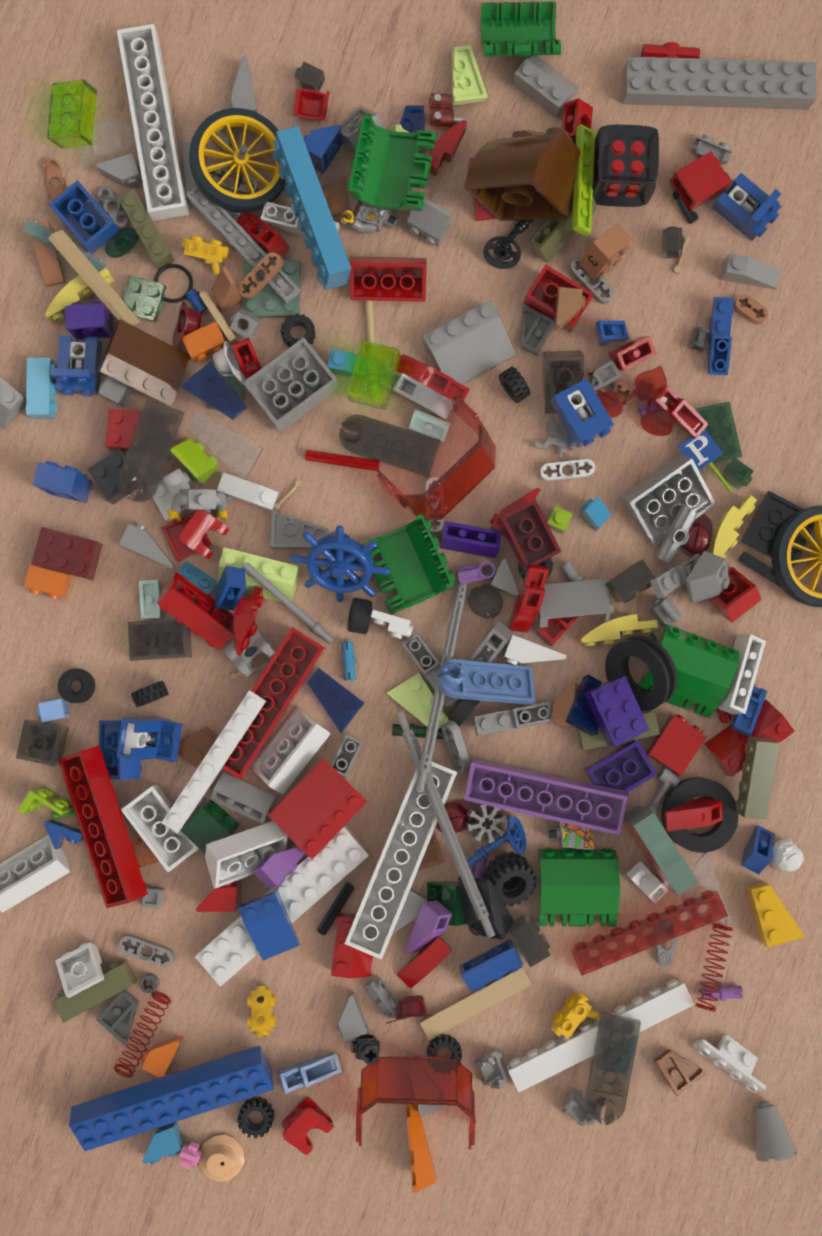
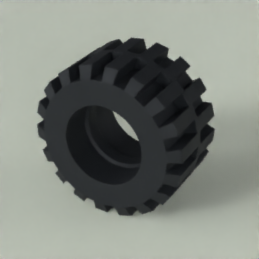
M505 852L501 856H495L493 861L490 860L488 862L489 866L485 867L483 879L490 880L505 906L509 905L511 907L514 904H521L523 900L526 901L528 896L533 894V889L536 888L535 882H537L535 873L526 858L514 852H509V854Z

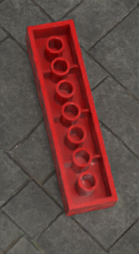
M291 627L251 690L266 700V703L222 767L224 770L240 780L246 776L326 650L324 646Z
M99 745L58 759L106 908L130 903L148 895L146 884L143 881L140 866L137 862Z

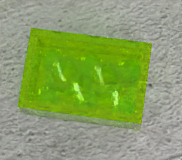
M84 79L52 83L47 139L61 149L92 145L97 90Z
M364 340L361 341L346 393L349 401L386 410L401 358L399 349Z

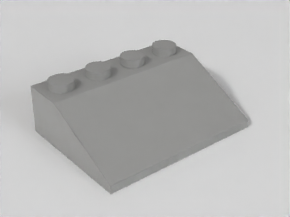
M490 300L423 336V344L438 371L450 376L460 384H464L516 356L501 319Z
M304 337L243 382L280 433L341 388L337 378Z
M683 454L620 497L628 513L654 548L664 541L665 529L670 524H673L682 505L698 512L696 518L716 505L693 459Z

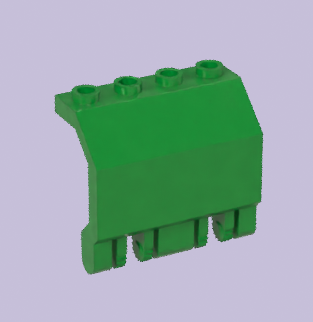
M556 1L481 2V48L483 56L561 55V42L556 40L555 30Z
M363 115L362 123L360 122L358 127L359 138L355 143V159L351 162L352 174L351 179L347 182V190L353 199L374 208L422 211L425 194L412 191V188L427 187L432 157L419 152L420 150L433 151L437 134L432 131L423 130L415 133L388 131L377 126L371 116Z
M423 514L416 516L414 521L399 529L362 544L364 546L370 541H376L378 549L371 551L370 554L372 558L381 554L383 560L375 562L374 566H384L390 569L388 575L372 573L378 588L393 582V584L380 589L381 594L388 593L395 588L399 594L384 601L386 605H389L401 599L400 602L387 607L390 615L454 587L453 582L456 581L452 571H448L445 566L448 563L444 553L440 554L437 546H440L436 535H431L429 530L432 528L428 517H423Z
M665 624L660 645L669 653L677 672L676 690L673 696L666 702L680 708L682 707L685 710L690 707L692 702L697 703L694 713H700L701 716L710 718L713 711L718 708L730 689L738 666L739 651L694 633L684 631L676 626ZM648 669L638 683L640 687L647 690L653 688V677L650 669Z
M571 848L538 849L541 881L538 926L548 925V915L549 926H554L555 915H561L562 926H567L568 916L569 927H586L587 922L588 927H593L594 915H600L599 922L601 927H606V917L607 927H617L620 875L616 850L610 848H603L602 850Z

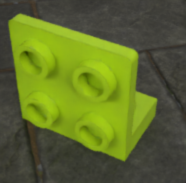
M40 787L29 791L17 811L24 815L35 810L38 811L44 804L58 814L63 815L71 812L73 807L69 805L70 802L65 798H58L53 795L54 792L51 789Z

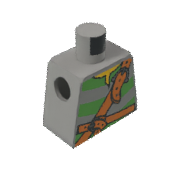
M559 821L558 827L548 828L549 839H560V845L564 848L594 850L592 829Z

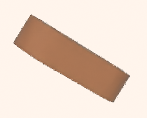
M743 294L734 301V310L753 324L759 325L767 319L768 310L750 296ZM745 301V306L743 308L740 307V302ZM760 311L761 317L756 318V313Z

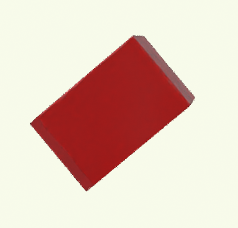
M250 338L231 344L245 378L254 375L262 369Z

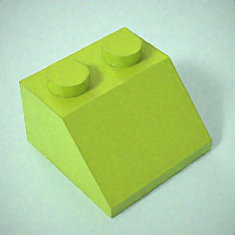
M190 438L173 447L170 451L204 484L219 470L216 466L218 461L211 454L207 456L203 452L205 448L198 440L194 442Z

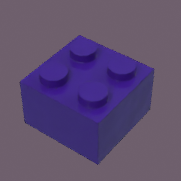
M94 301L87 305L72 303L71 306H65L66 329L76 340H83L86 337H112L114 333L113 315L104 303Z

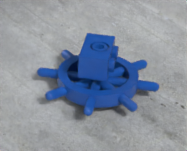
M340 525L336 527L334 532L319 540L309 532H304L303 538L312 545L308 556H290L291 562L307 565V570L312 578L305 581L304 586L306 588H310L318 583L320 586L336 592V600L338 602L344 600V593L354 592L362 589L370 597H374L376 595L375 590L367 584L372 573L382 575L390 573L388 567L374 566L373 558L369 551L377 547L376 541H370L363 546L345 534L344 528ZM321 553L327 559L316 558V556ZM319 566L328 567V568H326L325 570L322 571ZM353 571H360L363 573L360 576H358ZM344 575H346L349 579L344 580Z

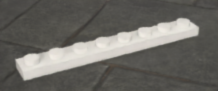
M251 690L248 691L161 823L176 833L180 832L266 703V700Z

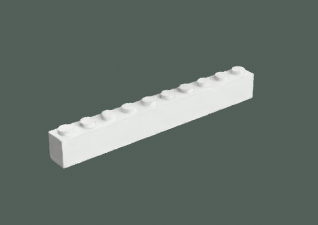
M672 979L666 983V986L654 988L649 991L648 995L644 997L638 996L632 1000V1003L626 1006L620 1005L614 1009V1012L608 1015L607 1013L602 1014L592 1023L586 1022L579 1027L580 1029L574 1031L569 1038L562 1035V1038L556 1041L553 1039L546 1042L544 1047L540 1049L534 1048L528 1051L527 1055L522 1058L516 1057L510 1060L507 1069L518 1093L695 1005L684 982L681 979Z

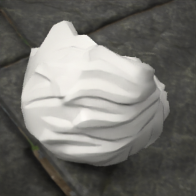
M791 839L779 840L774 844L770 862L774 870L792 872L801 866L804 861L803 854Z

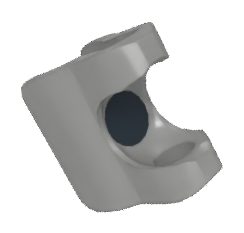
M258 630L255 636H251L249 647L244 649L241 656L236 654L233 638L223 646V651L246 677L253 672L251 661L257 654L263 653L270 658L276 653L268 640Z

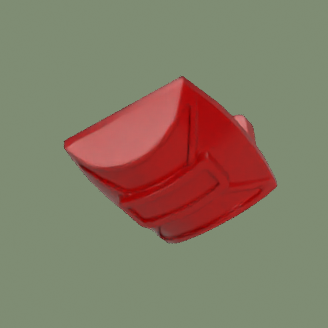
M296 89L293 115L309 120H326L330 91H327L325 94L311 89Z

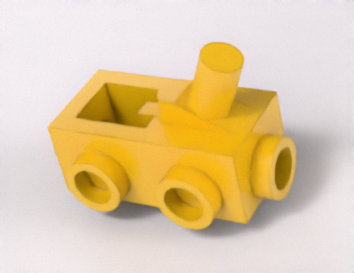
M192 235V238H183L182 249H185L184 255L203 258L205 263H211L213 275L220 273L218 262H223L225 258H228L229 247L227 245H222V241L211 239L210 242L204 241L203 237Z
M258 986L256 990L251 991V996L247 997L248 1008H251V1016L247 1017V1026L253 1034H256V1037H266L268 1033H273V1027H276V1014H273V1007L276 1006V994H273L271 989L268 990L267 986ZM264 997V1002L258 1003V998Z
M581 991L578 994L574 992L573 995L566 999L563 1008L553 1016L551 1022L553 1027L551 1030L559 1037L564 1035L566 1038H569L578 1025L585 1021L586 1017L597 1019L598 1011L591 1010L592 1006L587 1002L589 998Z

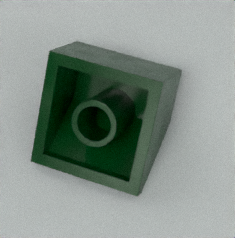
M209 800L180 831L206 855V844L229 837L238 828L239 824L216 802Z

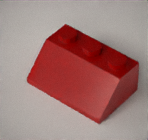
M340 912L338 915L331 976L350 979L371 976L373 956L345 944L356 914Z

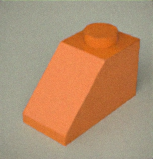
M178 1036L155 1044L151 1050L147 1049L142 1058L144 1064L141 1069L159 1078L164 1077L184 1037Z

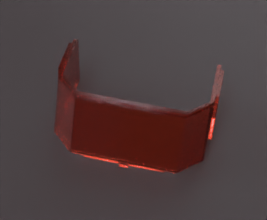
M452 397L454 412L478 434V442L424 494L404 495L379 469L376 470L380 486L403 509L407 508L415 517L423 514V517H428L429 520H442L495 469L496 446L480 421L478 414L460 397Z
M414 1055V1057L388 1056L379 1057L374 1064H368L361 1070V1087H358L356 1112V1142H359V1146H362L364 1112L377 1103L457 1106L467 1114L468 1150H471V1147L474 1146L476 1119L472 1072L458 1060L444 1057H421V1055Z

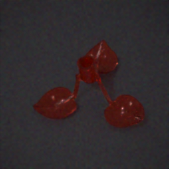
M661 366L640 373L635 379L636 389L624 401H621V395L614 391L596 394L610 418L619 416L623 411L622 405H625L634 395H637L640 400H647L648 414L643 415L640 420L643 429L655 436L671 434L673 420L670 414L663 410H654L653 412L650 410V397L659 399L665 395L667 390V380Z

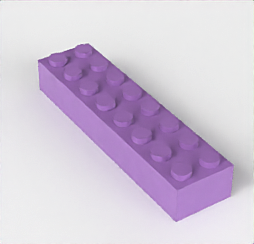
M475 758L471 762L464 800L620 835L629 792Z

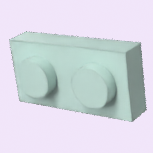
M416 409L409 428L444 442L451 423Z
M139 581L141 619L162 618L161 609L157 604L160 595V581Z

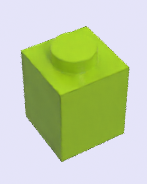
M555 506L547 523L550 529L562 534L573 514Z

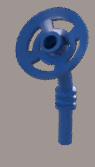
M510 816L507 821V831L505 834L495 839V842L478 848L474 855L467 860L469 867H472L478 861L481 862L489 855V852L505 842L510 843L517 854H524L526 851V836L520 820L516 816Z

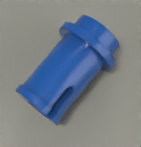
M192 289L186 293V300L190 301L195 311H199L202 314L208 308L200 298L199 291Z

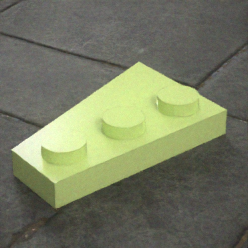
M471 45L454 47L452 50V105L486 101L488 96Z
M418 673L387 692V695L428 727L434 696ZM443 710L438 729L449 722Z

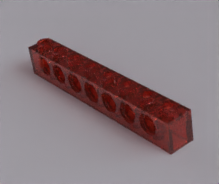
M716 890L704 891L700 897L695 899L694 897L683 900V904L678 906L670 905L661 913H650L644 920H633L628 923L629 926L622 929L621 927H616L610 931V934L605 936L600 934L593 937V941L577 943L572 949V954L581 975L583 976L727 917L728 914ZM702 904L708 907L704 913L698 912V908ZM683 912H688L689 918L687 920H681L680 914ZM665 919L671 920V925L667 928L661 926L662 921ZM646 927L653 928V932L650 935L643 934V930ZM632 934L635 936L633 942H626L625 937ZM609 942H615L617 943V947L613 950H609L607 948V944ZM596 949L599 951V954L596 957H591L588 955L589 951Z

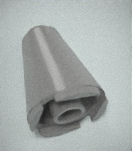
M770 1101L758 1103L759 1106L755 1108L757 1160L769 1162V1159L780 1161L794 1157L796 1149L776 1106L771 1105Z

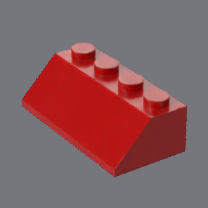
M351 256L350 300L426 302L427 258Z
M176 571L160 593L157 604L161 610L174 616L177 622L190 628L193 634L205 639L208 645L220 650L234 635L235 615L226 609L216 608L213 598Z
M764 700L751 736L771 738L780 743L795 731L786 718L769 701ZM731 724L704 743V745L727 776L733 777L742 770V763L745 761L746 756L745 745L748 742V737L731 729Z

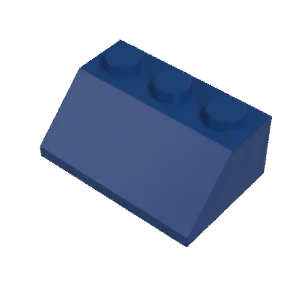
M122 720L99 721V747L103 753V759L110 779H139L142 770L140 760L132 761L116 757Z
M509 939L459 965L461 976L470 991L474 989L478 991L483 989L486 983L490 981L496 982L503 978V974L519 970L523 962L512 940Z

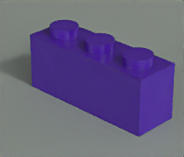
M445 521L440 548L496 558L500 548L502 531Z

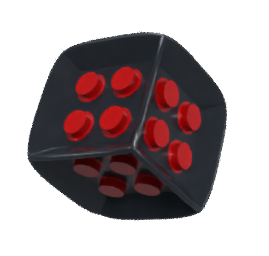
M613 124L602 126L598 130L595 138L593 198L597 205L639 207L646 205L650 201L656 188L658 176V129L642 125Z

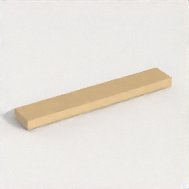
M61 230L50 235L48 238L116 319L118 321L121 319L133 326H137L141 321L66 233Z
M520 966L519 970L507 973L500 980L487 984L483 989L474 991L421 1020L420 1024L428 1040L532 985L523 966Z

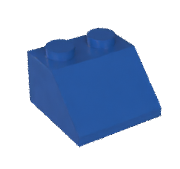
M340 125L311 130L309 135L303 138L314 169L322 174L325 173L343 145Z

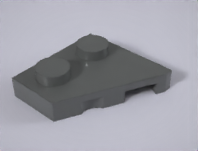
M524 305L521 348L538 356L554 329L555 320Z
M125 989L96 1020L125 1045L130 1035L139 1001Z

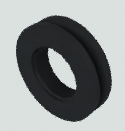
M642 635L630 636L615 644L607 654L605 661L607 680L609 681L617 676H626L641 711L653 710L673 696L677 686L676 668L669 653L655 640ZM630 656L639 658L647 664L653 677V688L651 690L640 687L630 675L628 668Z
M702 777L684 779L676 787H672L663 800L661 808L663 827L665 829L664 812L683 805L693 796L704 795L721 801L723 820L717 822L713 829L707 833L694 834L686 829L666 831L675 843L689 851L697 853L715 851L728 843L736 831L739 818L736 812V801L729 790L716 781Z

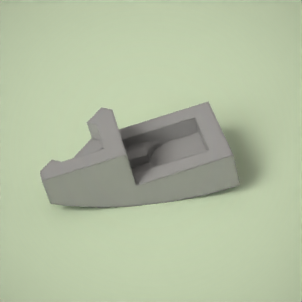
M613 360L594 371L591 386L595 392L622 378Z

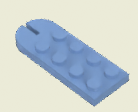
M451 659L444 662L437 672V677H440L437 680L440 690L451 698L533 705L536 702L533 671L530 666Z

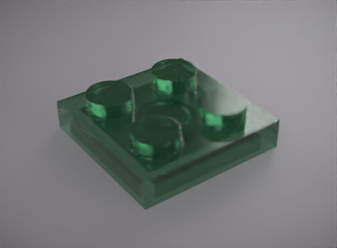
M129 275L122 300L137 318L156 323L166 286Z

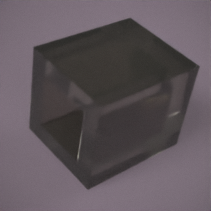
M303 62L301 67L297 68L294 75L296 85L300 89L320 91L325 82L324 71L306 62Z
M671 226L663 229V259L682 257V228Z

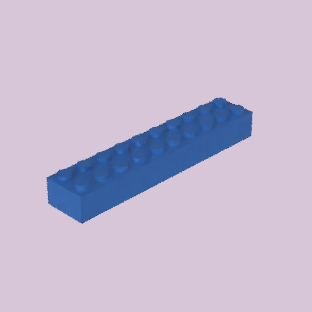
M261 1046L253 1047L72 1106L69 1127L83 1150H92L274 1090L273 1072Z

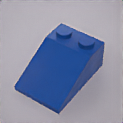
M278 889L241 904L238 908L244 925L263 961L300 946Z

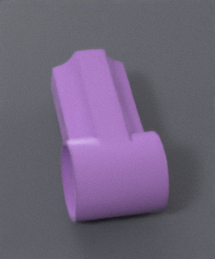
M485 561L480 564L457 568L460 584L492 579L495 575L494 564ZM484 566L492 568L493 571L490 575L485 576L482 574L481 570Z

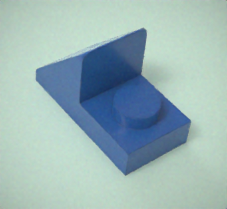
M625 321L596 322V333L600 346L609 342H623L629 339Z
M53 819L45 821L44 826L56 850L61 848L65 837H67V841L72 843L84 840L80 829Z

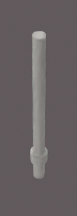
M247 562L243 566L245 571L306 623L315 635H319L328 644L333 641L334 638L323 629L324 627L319 622L316 623L252 565Z

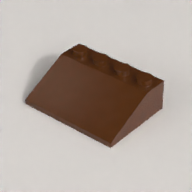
M120 319L96 372L166 407H171L179 391L190 355Z

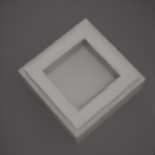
M146 886L148 895L142 897L141 907L161 909L164 888Z

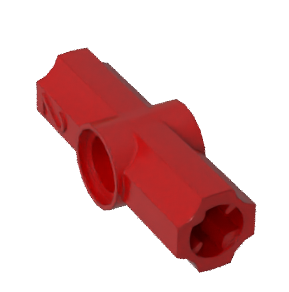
M667 42L663 45L643 44L641 57L699 59L700 50L695 47H681L676 42Z

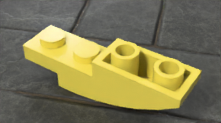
M107 268L99 272L109 285L115 281ZM78 275L56 295L45 315L52 323L60 322L65 318V306H71L72 303L85 305L82 298H88L94 292Z
M750 495L745 498L738 509L733 505L726 510L713 534L709 553L723 558L726 557L724 553L728 548L731 550L738 542L736 538L740 534L735 530L743 524L742 518L745 515H749L755 509L753 504L757 499Z
M637 614L619 617L593 628L579 639V643H584L585 646H595L598 641H603L604 645L615 644V640L620 639V632H622V635L634 634L633 630H641V633L653 632L652 629L658 628L657 620L638 622Z

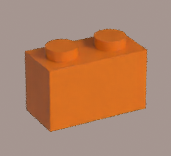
M216 321L182 337L193 362H202L208 358L207 356L224 348L225 339Z
M29 565L23 587L30 588V593L40 595L41 592L48 593L47 597L59 600V597L66 598L72 576Z

